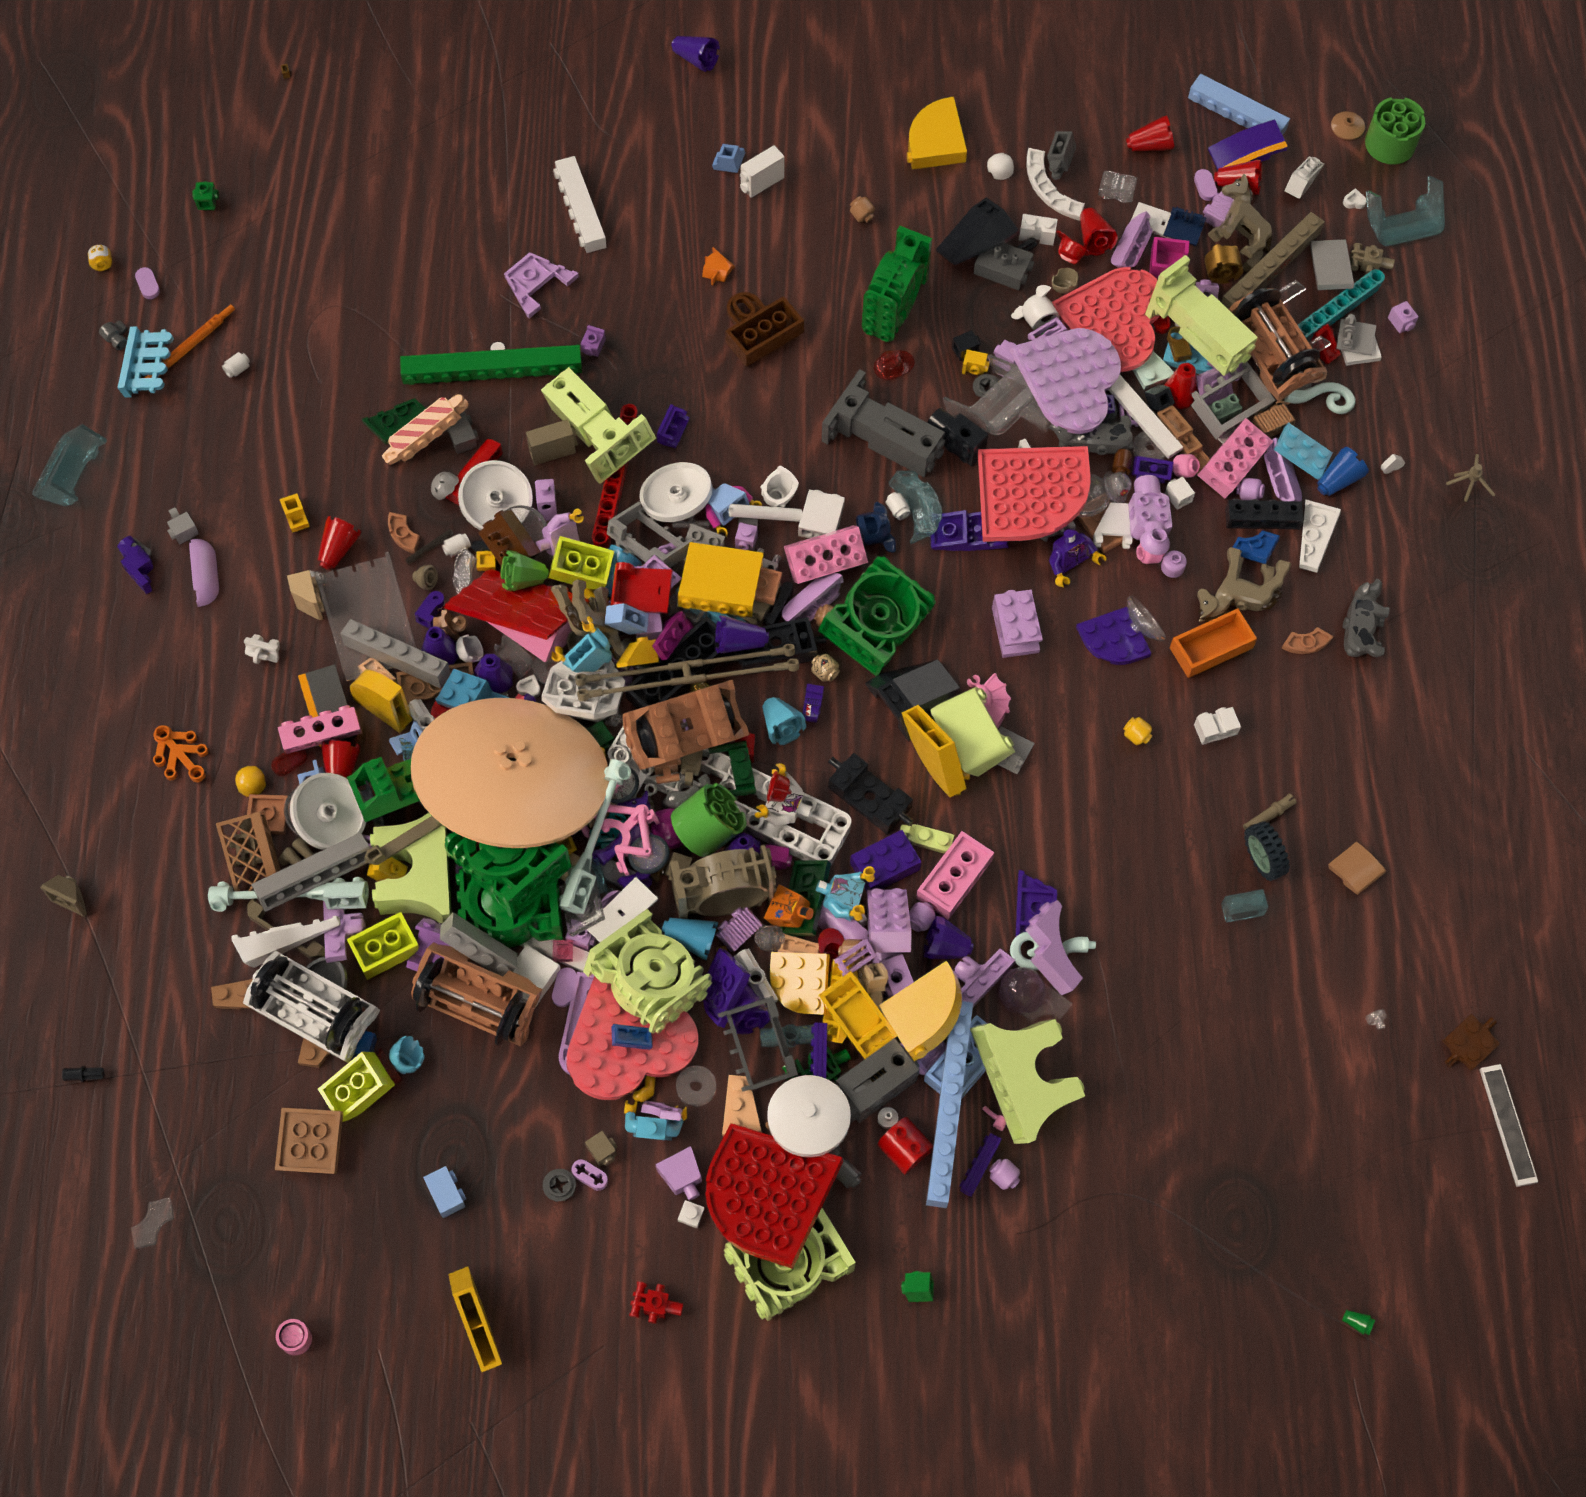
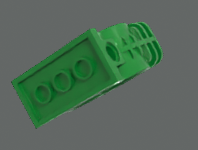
M899 226L894 252L889 250L884 255L874 273L868 290L864 294L862 329L864 333L878 337L884 342L894 340L895 334L907 319L915 303L921 284L925 285L928 281L932 238Z
M877 557L850 589L844 604H836L825 615L818 631L873 675L877 676L892 659L896 652V647L900 646L932 611L936 604L935 596L920 587L917 581L907 577L903 570L893 566L886 557ZM875 613H880L883 617H878Z
M455 832L450 833L445 838V849L448 857L454 859L458 866H462L466 873H470L478 885L490 892H494L496 901L507 910L508 915L512 919L519 915L572 867L568 849L563 844L559 845L556 842L538 847H530L525 851V848H499L483 843L478 844V842L465 838ZM479 845L480 851L477 852L476 848Z
M459 869V873L456 874V883L459 885L457 900L460 903L458 916L508 948L524 944L533 937L538 941L555 940L556 944L564 943L561 908H559V880L554 882L525 910L517 915L515 918L518 917V923L515 924L514 919L508 915L507 910L496 901L494 892L482 888L470 873H465L463 869ZM480 898L483 910L488 917H486L479 909L478 901ZM492 919L496 921V927L492 926Z

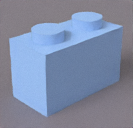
M624 603L606 606L605 625L629 635L647 632L649 614Z
M444 1166L423 1177L442 1218L465 1208L463 1201L466 1200L462 1189L457 1190L454 1184L458 1180L453 1170L448 1171L447 1167Z

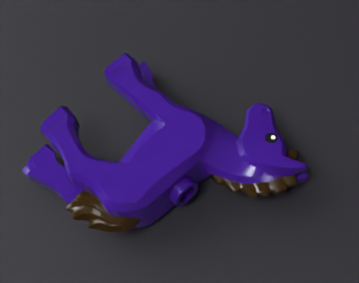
M647 790L642 795L637 794L636 798L617 804L627 807H636L644 804L649 810L655 809V806H653L654 802L651 796H648ZM639 823L630 830V846L636 839L641 837ZM620 831L616 839L611 841L607 847L593 851L592 860L596 865L602 864L605 866L616 855L614 847L620 845L623 839ZM651 839L655 856L652 861L633 857L641 864V869H653L664 860L662 849L656 843V839ZM642 841L636 847L643 848ZM667 863L661 870L655 873L643 874L637 872L630 876H622L617 882L625 888L636 877L649 888L652 880L655 883L661 880V875H664Z

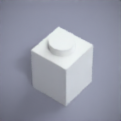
M1181 477L1173 479L1167 484L1165 495L1169 496V500L1178 510L1193 501L1195 492L1186 480Z

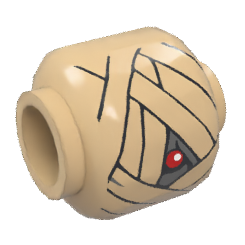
M829 654L817 655L812 660L811 671L821 681L831 682L838 676L840 672L839 664Z

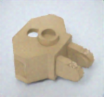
M882 963L869 964V966L863 965L857 970L858 981L876 1006L880 1008L879 1005L883 1002L881 991H886L885 986L888 981L887 969Z

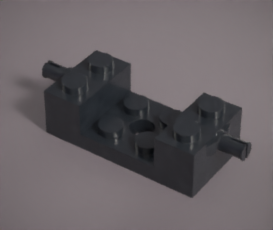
M809 617L762 626L769 633L768 643H765L764 647L736 651V654L725 655V657L770 651V649L781 648L786 644H793L795 646V654L793 656L768 655L726 662L738 661L742 670L759 668L764 664L797 658L800 664L812 661L817 656L816 644L826 643V637L824 635L814 637ZM777 639L781 641V644L773 646L771 641Z
M855 753L842 763L831 757L828 763L836 768V772L829 778L828 789L887 835L901 820L908 826L912 824L914 819L907 815L913 804V799L900 788L894 791L868 771V763ZM867 793H873L875 795V799L867 800L865 798V795Z

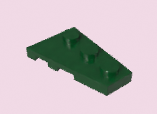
M414 398L398 404L386 412L380 411L376 416L365 417L362 419V422L387 445L389 437L426 408Z

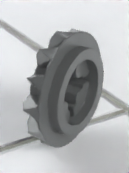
M983 374L974 380L973 391L982 400L988 399L990 401L991 398H996L1001 392V382L993 375ZM990 383V388L985 392L984 387Z
M554 1169L543 1180L545 1195L548 1199L555 1202L566 1201L573 1195L576 1189L574 1176L565 1169ZM556 1178H558V1180L561 1183H566L562 1186L563 1193H561V1191H559L558 1188L554 1189L557 1182Z

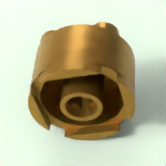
M1217 244L1205 256L1207 274L1213 283L1226 284L1229 283L1228 280L1234 278L1235 281L1243 274L1242 261L1237 246Z

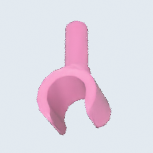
M984 1106L982 1110L995 1120L993 1126L1003 1131L1006 1126L1004 1117L995 1114L987 1106Z

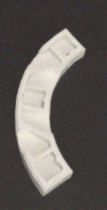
M1028 148L1027 174L1037 195L1055 211L1080 221V214L1084 209L1085 203L1061 195L1050 179L1047 178L1044 165L1045 151Z

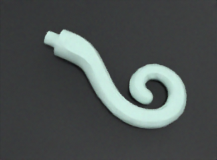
M1326 382L1305 390L1296 389L1285 398V402L1293 404L1304 403L1322 393L1334 392L1326 398L1327 407L1336 414H1347L1354 408L1356 399L1351 390L1344 385ZM1340 395L1346 401V404L1343 406H1339L1334 402L1340 399Z
M1023 932L1016 936L1011 943V957L1015 959V963L1024 969L1038 970L1030 959L1022 956L1020 949L1023 942L1032 941L1034 947L1029 949L1027 954L1033 957L1035 955L1034 951L1039 945L1027 932ZM1075 937L1062 943L1066 955L1075 952L1087 953L1088 949L1096 948V942L1089 941L1088 937Z

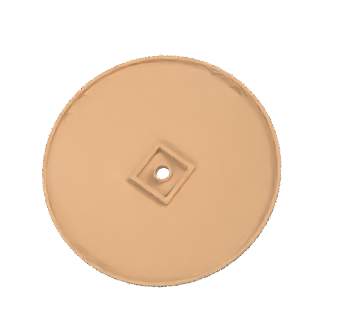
M481 699L446 711L423 730L414 746L411 758L412 783L419 800L427 811L451 831L470 840L497 847H538L552 844L575 834L597 815L603 805L609 781L604 779V770L608 767L605 755L598 742L585 727L568 715L555 713L547 705L523 699ZM508 758H515L516 761H511Z

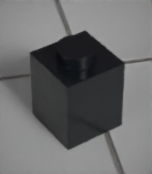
M972 330L956 336L952 340V349L959 361L964 360L967 350L979 352L981 342Z
M1159 384L1144 392L1151 409L1161 411L1175 404L1170 387Z

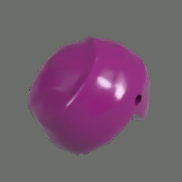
M676 808L655 812L660 824L656 825L653 821L650 827L651 834L663 838L667 842L669 849H676L684 845L675 833L671 822V814ZM657 840V842H658L660 845H662L663 847H665L662 842H660L659 840Z

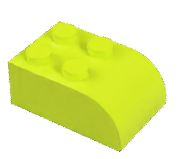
M559 536L548 578L572 585V582L575 580L586 581L587 589L605 587L614 551Z
M401 912L347 939L367 980L404 962L419 949V945Z
M361 1052L319 1087L318 1090L331 1111L343 1112L342 1122L361 1114L395 1084L374 1052Z

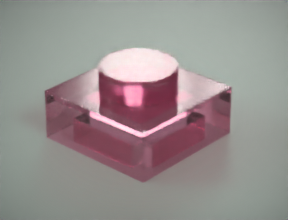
M553 940L552 959L554 962H573V940Z

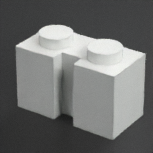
M1023 214L1019 241L1035 238L1040 240L1039 244L1053 246L1058 219Z
M1226 707L1219 708L1215 711L1216 714L1205 712L1196 718L1194 726L1202 745L1238 735L1241 726L1233 707L1227 709Z

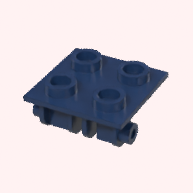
M1178 206L1176 208L1173 207L1163 236L1189 241V244L1196 246L1206 217L1203 214H1193V211L1188 213V210H1186L1185 212L1184 209L1178 208Z

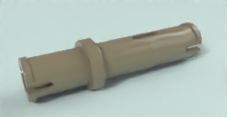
M1287 794L1278 802L1272 803L1271 807L1243 824L1244 830L1259 822L1266 821L1268 823L1275 817L1281 816L1285 810L1297 803L1296 799L1294 798L1289 801L1293 795Z

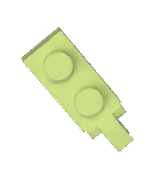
M902 824L900 828L905 833L909 842L912 843L911 845L943 854L952 845L954 839L953 834L921 825L912 824L911 827Z

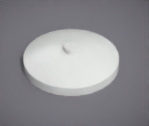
M496 460L485 461L472 467L462 479L458 492V501L462 514L471 525L479 530L484 528L482 526L484 523L491 519L494 520V515L501 510L505 512L512 509L522 524L531 510L533 499L532 489L526 476L515 466Z
M687 462L669 464L659 468L645 480L640 490V502L646 514L655 520L662 522L681 521L697 514L706 506L712 495V482L706 470L699 465Z
M334 773L313 775L296 788L291 798L290 816L295 830L303 840L318 849L325 850L358 833L362 834L366 822L363 819L349 781L343 776ZM359 791V793H360V795H361V798H362V800H363V803H364L365 800H364V798H363L361 792Z
M813 1075L795 1077L782 1084L770 1100L768 1106V1126L770 1132L783 1149L794 1155L817 1157L827 1154L839 1146L849 1130L851 1112L848 1100L836 1084L825 1078Z

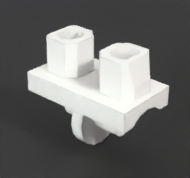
M254 634L252 638H245V654L253 657V663L259 664L261 660L278 662L280 642L278 640L272 639L269 643L263 641V637Z

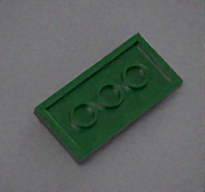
M828 860L794 861L788 889L810 902L809 908H812L814 913L810 920L804 919L799 928L780 927L778 933L781 936L783 934L790 936H816L824 894L815 890L819 880L826 883L828 881L831 862Z

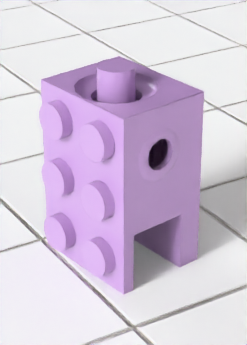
M1008 590L1003 594L994 595L992 611L1002 658L1039 653V642L1043 639L1032 590L1017 592L1015 590Z

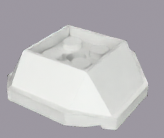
M612 660L609 663H604L595 672L576 673L562 664L563 661L551 667L542 693V701L555 713L594 722H600L610 715L617 714L623 692L604 694L603 696L589 698L587 701L582 702L578 700L577 691L580 689L605 690L625 687V680L622 676L589 682L584 686H577L575 676L580 673L586 675L599 673L601 675L619 672Z

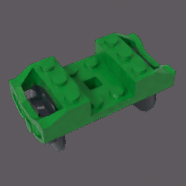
M382 757L372 759L362 764L352 775L347 777L364 821L373 820L375 827L386 826L382 815L420 801L411 779V758L386 768ZM369 782L371 783V786L376 796L373 795ZM365 784L366 789L361 791L363 798L365 800V802L363 803V800L357 787Z

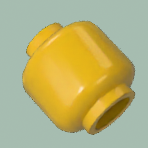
M1132 717L1123 728L1125 730L1124 736L1135 745L1146 744L1153 736L1150 734L1152 726L1141 717Z

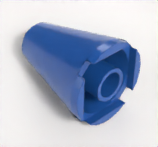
M1344 447L1341 449L1317 482V489L1322 495L1330 496L1369 473L1363 460L1359 461L1356 458L1358 454L1351 448Z

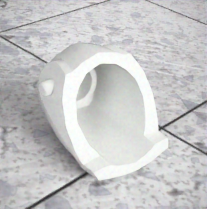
M778 466L760 486L762 489L761 495L769 506L785 508L786 504L794 496L799 482L789 470Z

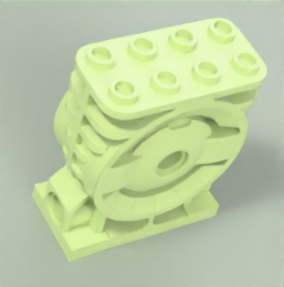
M646 909L590 949L583 972L588 977L593 974L601 983H610L613 996L618 1004L628 1013L641 1018L640 1023L642 1025L649 1023V1032L652 1034L656 1032L658 1034L665 1028L667 1023L676 1021L683 1011L688 1012L696 1001L700 1002L707 996L708 993L706 991L712 984V976L709 973L703 976L704 968L700 965L694 968L695 961L687 949L675 939L662 935V930L651 921L652 913ZM634 960L632 965V973L629 976H626V974L630 973L631 971L630 962ZM678 976V982L675 985H673V983L676 980V977Z
M821 1208L815 1221L820 1233L812 1227L804 1244L811 1256V1270L808 1275L809 1283L804 1277L808 1267V1257L804 1248L793 1269L761 1259V1269L768 1281L780 1287H788L790 1291L786 1292L785 1290L776 1289L762 1279L757 1267L758 1257L741 1251L730 1242L725 1244L724 1256L729 1265L733 1264L735 1266L736 1272L734 1273L740 1283H745V1292L750 1301L755 1300L756 1311L762 1320L766 1318L769 1321L776 1314H781L786 1308H791L796 1302L805 1299L817 1288L822 1279L834 1282L845 1274L848 1275L854 1271L856 1262L823 1208ZM823 1243H827L834 1253L827 1259H825Z

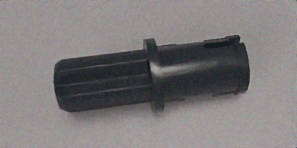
M81 1066V1068H64L62 1071L63 1081L81 1080V1082H85L86 1080H102L105 1076V1071L102 1067L86 1068V1066Z

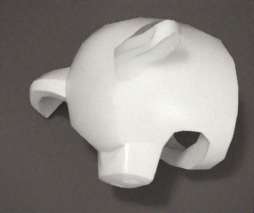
M1047 285L1038 286L1036 294L1028 298L1023 306L1016 308L1011 317L1013 319L1024 317L1033 330L1038 329L1056 317L1059 319L1056 308L1045 296L1051 287ZM1053 315L1047 322L1041 321L1042 318Z

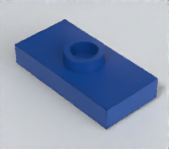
M619 1024L611 1026L612 1046L646 1050L652 1048V1033L649 1032V1028Z

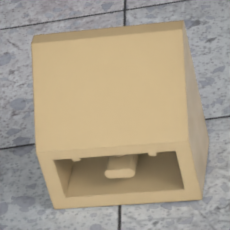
M309 570L287 575L290 591L297 609L318 620H323L322 612H325L321 601V593L316 577H312Z

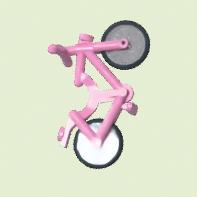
M631 767L630 777L624 780L623 785H616L611 803H624L636 794L639 788V777ZM610 804L607 812L631 815L624 823L610 818L604 819L601 827L605 833L609 832L610 828H616L622 833V843L614 847L619 862L616 863L619 872H624L626 876L630 875L625 864V856L629 858L631 866L640 873L652 874L661 870L669 859L670 851L667 842L663 838L650 834L648 824L653 821L656 825L660 824L654 810H649L644 804L636 807ZM639 823L641 837L636 839L630 846V830ZM586 825L581 831L588 838L590 837V830Z

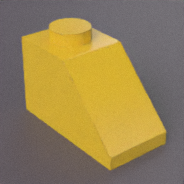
M648 637L636 638L637 642L629 643L616 664L617 668L659 662L658 654L652 647L656 639L648 640Z

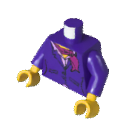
M1068 529L1064 532V536L1053 543V551L1049 562L1054 575H1057L1055 580L1057 586L1064 588L1063 582L1069 585L1070 579L1062 574L1091 557L1090 554H1093L1092 561L1100 565L1098 562L1099 557L1106 561V556L1097 552L1098 548L1087 535Z

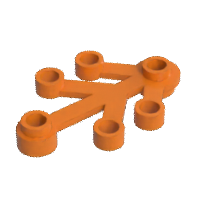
M158 726L153 734L155 741L158 743L156 755L153 757L154 764L157 767L165 765L166 759L163 755L167 745L170 748L167 769L164 771L165 777L168 780L176 779L177 772L175 768L178 758L189 770L188 774L193 782H201L205 778L204 769L199 765H194L185 753H197L198 756L205 757L209 752L205 744H176L173 740H186L187 743L193 744L197 741V736L194 731L174 732L168 726ZM190 735L194 736L192 739H188ZM204 748L205 751L200 753L199 750ZM162 758L160 763L156 762L157 759ZM169 772H174L172 776H168ZM197 773L201 774L199 777H195Z

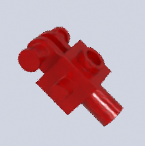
M637 1282L636 1292H633L632 1295L635 1299L630 1303L632 1306L631 1313H629L630 1317L639 1318L640 1308L643 1309L644 1314L649 1315L648 1322L652 1324L657 1323L658 1317L665 1319L666 1313L682 1315L684 1303L669 1300V1294L664 1293V1285L657 1284L655 1291L648 1289V1293L644 1294L647 1284Z

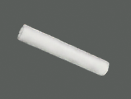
M730 504L729 516L800 522L802 510L797 508Z

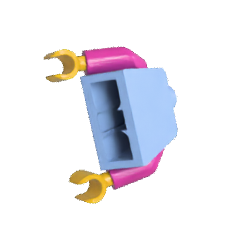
M722 484L717 489L713 488L711 498L705 506L708 521L713 529L716 528L717 534L722 532L725 533L726 537L728 535L727 529L720 525L724 526L735 518L729 516L730 504L762 506V503L754 501L753 497L742 486Z

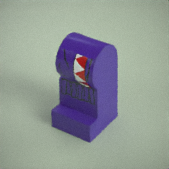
M431 592L414 614L416 622L428 629L433 627V618L441 610H444L445 600L441 592Z
M807 684L803 707L805 721L817 723L824 695V686Z

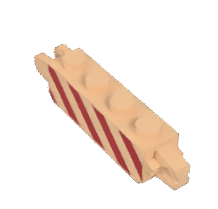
M461 394L455 395V397L453 396L449 400L443 397L439 398L389 437L388 443L391 447L382 455L385 462L392 465L401 459L404 462L411 459L418 451L428 446L431 441L441 436L445 430L455 425L462 418L460 414L468 408V401Z

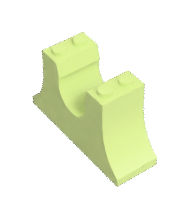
M427 813L423 817L406 824L373 827L374 834H370L371 846L378 845L379 848L431 817V814ZM444 825L440 826L392 856L396 860L409 862L412 868L402 878H388L375 882L376 889L372 890V898L375 908L379 909L380 915L397 914L399 912L414 913L430 917L442 925L452 914L449 857L445 849V838L448 835L447 827Z
M1056 1019L1040 1021L1018 1031L1004 1030L991 1023L970 1028L1014 1144L1035 1141L1041 1125L1054 1111L1068 1103L1085 1097L1084 1085L1078 1077L1054 1079L1045 1082L1036 1072L1035 1061L1038 1053L1046 1047L1055 1045L1063 1038L1061 1035L1062 1028L1056 1022Z

